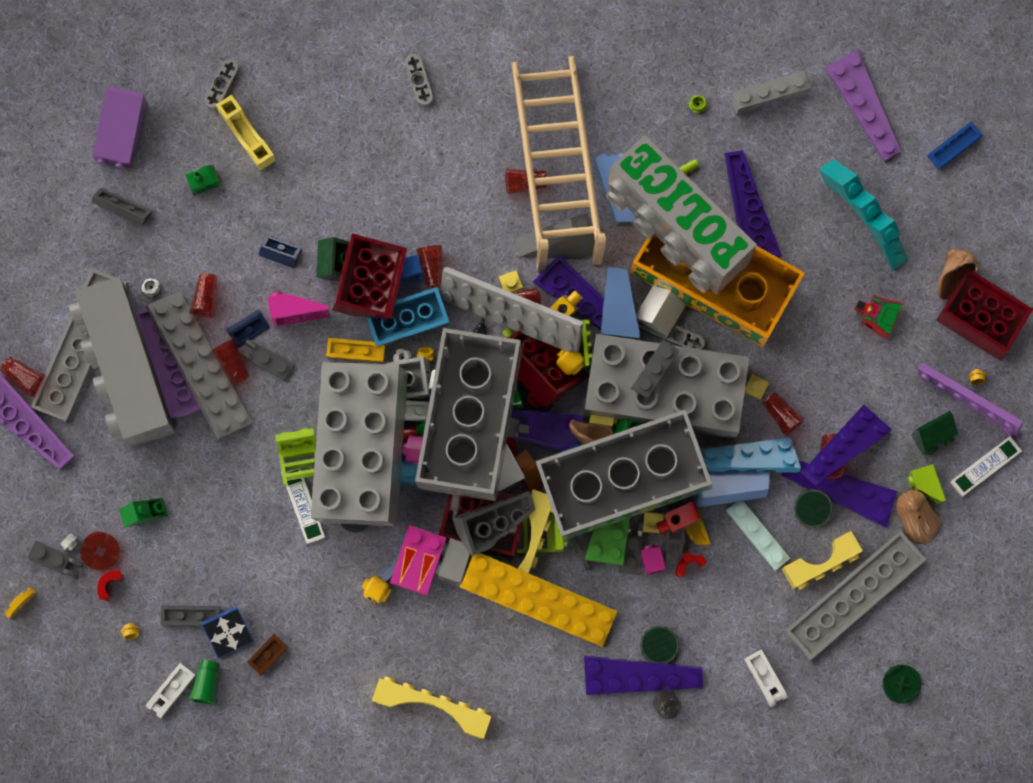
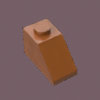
M525 450L516 456L515 460L525 476L522 482L529 492L532 493V490L539 491L542 489L544 484L537 464L528 451Z

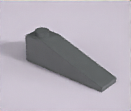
M588 213L542 228V231L592 226ZM535 231L515 238L520 257H537ZM594 234L547 238L549 248L547 257L557 258L560 255L562 258L581 259L591 256L595 244Z
M527 491L465 512L452 519L458 537L471 555H475L492 548L516 524H519L535 510L530 492Z

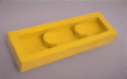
M328 338L326 358L384 363L386 344L376 347L375 342Z

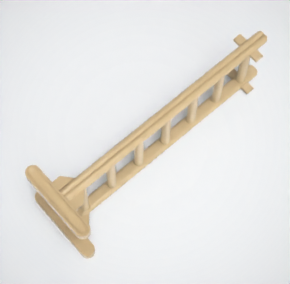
M575 56L568 57L569 70L520 74L519 63L512 62L537 243V271H543L546 268L549 249L547 238L594 234L593 265L602 264L606 246L605 233H601ZM571 77L573 95L523 99L521 82ZM575 103L577 121L527 126L525 107ZM568 129L579 130L581 147L531 152L528 133ZM582 155L585 173L542 178L534 177L533 159ZM586 181L589 200L538 205L536 186ZM590 207L592 226L542 231L539 212Z

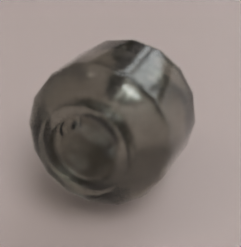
M671 690L659 692L653 700L654 709L663 719H674L681 711L682 704Z

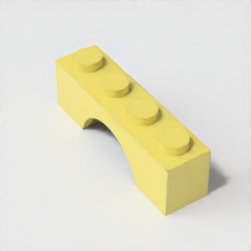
M232 95L216 104L219 114L259 171L275 162L274 154L265 141L256 133Z
M852 531L832 542V555L827 562L813 565L800 558L783 567L782 571L792 589L798 587L801 590L809 585L808 581L814 578L818 581L825 577V572L831 569L834 572L843 567L841 563L847 560L851 563L860 558L858 554L863 550Z

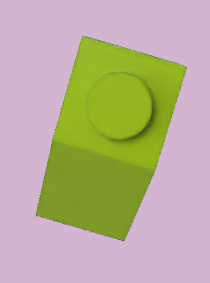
M933 464L912 470L909 473L907 481L910 488L922 492L926 498L938 504L946 501Z

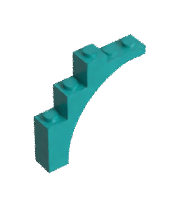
M835 159L821 167L819 171L826 185L840 195L859 216L881 248L890 268L895 270L906 262L908 257L900 241L899 235L901 234L895 220L883 213L876 197L863 189L858 175Z

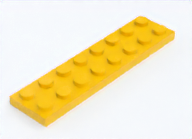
M481 553L472 555L459 586L600 647H603L617 614V611Z

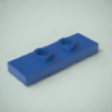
M970 121L929 153L927 157L940 170L983 135Z

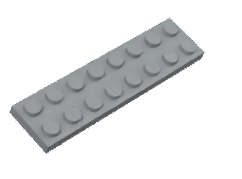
M445 267L442 271L440 291L442 301L515 331H521L525 335L559 349H564L565 351L573 350L575 353L579 352L584 322L449 267Z
M91 268L83 288L116 277ZM72 316L68 320L31 405L33 410L66 423L91 369V364H88L81 346V341L90 339L88 332H80L79 327L75 326Z
M181 291L148 304L146 309L217 440L251 425L252 421Z
M900 530L784 632L811 661L926 561V558Z

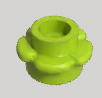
M695 95L690 99L689 108L694 113H701L706 110L707 103L703 96Z

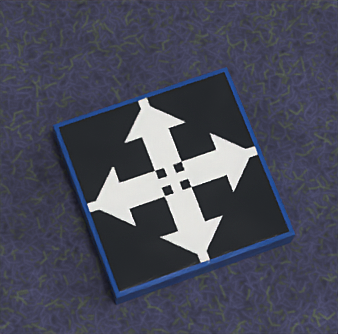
M237 606L201 623L218 658L254 642Z

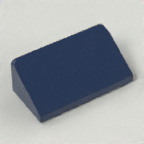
M266 235L260 246L259 256L294 268L302 248Z
M257 310L226 330L238 348L245 344L247 339L255 338L270 327L262 313Z

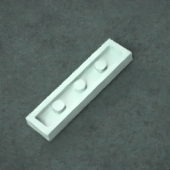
M744 501L736 502L726 510L774 571L790 559Z

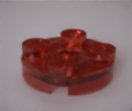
M101 531L94 532L84 539L80 548V556L84 564L92 570H108L119 560V544L110 534ZM97 547L105 548L103 556L95 555Z

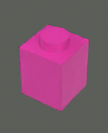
M409 436L408 442L403 444L402 454L406 455V462L419 463L423 437Z
M648 545L643 547L641 559L645 575L665 571L666 568L660 546Z

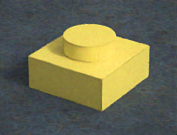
M517 271L499 276L503 290L513 293L523 289Z
M752 374L745 387V393L761 400L769 382Z
M645 512L643 533L660 534L656 523L663 521L664 514Z

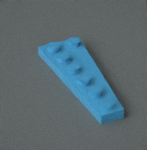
M791 438L700 449L708 472H726L727 470H738V472L757 470V472H765V470H775L776 472L797 473L801 469Z

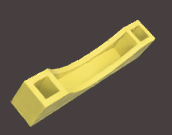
M532 490L531 493L535 510L529 515L531 522L529 550L518 567L519 570L529 573L531 568L535 569L538 560L535 554L537 549H542L545 539L541 537L543 531H548L551 521L547 519L550 512L553 513L547 494Z
M390 677L379 678L372 702L389 708L407 703H423L435 706L452 716L466 734L484 740L491 720V716L488 715L489 711L478 708L477 711L469 709L470 705L459 702L457 705L451 702V698L440 695V698L432 696L433 692L422 689L421 692L413 690L415 686L403 683V685L396 684V680Z

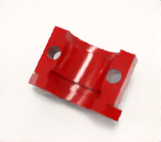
M688 550L687 554L681 553L683 559L676 566L675 576L679 577V579L686 575L685 568L691 563L697 564L700 568L707 564L705 557L702 555H690Z
M111 570L100 577L97 583V594L100 600L109 602L111 599L108 593L109 585L114 581L122 582L125 578L120 570Z

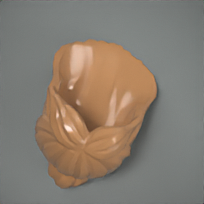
M950 249L947 252V262L938 280L937 295L943 300L949 299L968 269L975 273L978 271L979 262L971 252Z
M574 419L570 421V431L580 441L581 445L614 434L612 429L607 426L581 423Z
M918 490L904 492L898 497L896 507L905 536L914 543H930L941 526L939 516L934 512L922 492Z

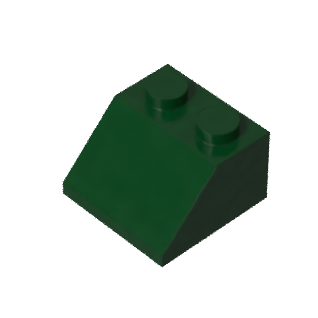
M335 237L318 240L317 278L339 281L348 241Z
M950 410L920 426L911 436L922 455L925 453L931 455L939 450V445L944 443L947 446L956 441L954 437L958 435V430Z

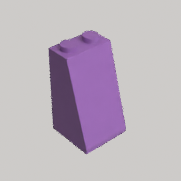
M110 86L106 87L93 151V157L98 164L107 166L110 163L122 170H126L127 167L132 168L148 107L144 94Z

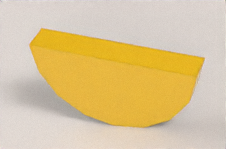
M703 520L701 523L686 529L687 536L695 544L701 546L711 545Z
M29 587L25 593H20L10 603V608L5 611V615L11 619L37 591L33 587Z

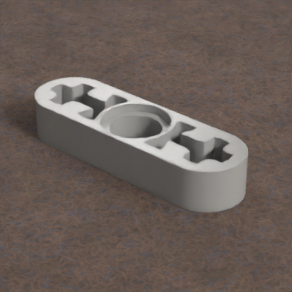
M411 54L405 60L408 76L417 103L422 107H427L433 101L432 91L421 57L417 54ZM412 59L415 62L418 61L416 64L418 71L414 72L413 65H409ZM421 76L425 81L422 85H416L414 78ZM424 88L425 95L429 96L426 102L423 99H419L422 97L420 89Z
M227 59L222 63L205 95L204 102L207 108L216 110V104L225 99L239 72V67L235 60ZM232 64L235 70H230V72L228 73V77H230V79H228L226 76H224L227 73L226 66H230ZM220 80L226 81V88L218 89L216 87L217 82ZM213 90L220 94L216 96L217 103L211 105L208 99L214 98L215 92Z

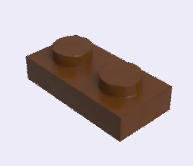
M273 634L247 663L262 676L289 647Z

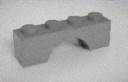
M802 71L734 91L731 95V101L736 115L753 111L771 101L779 99L790 100L807 95L810 87L806 75Z

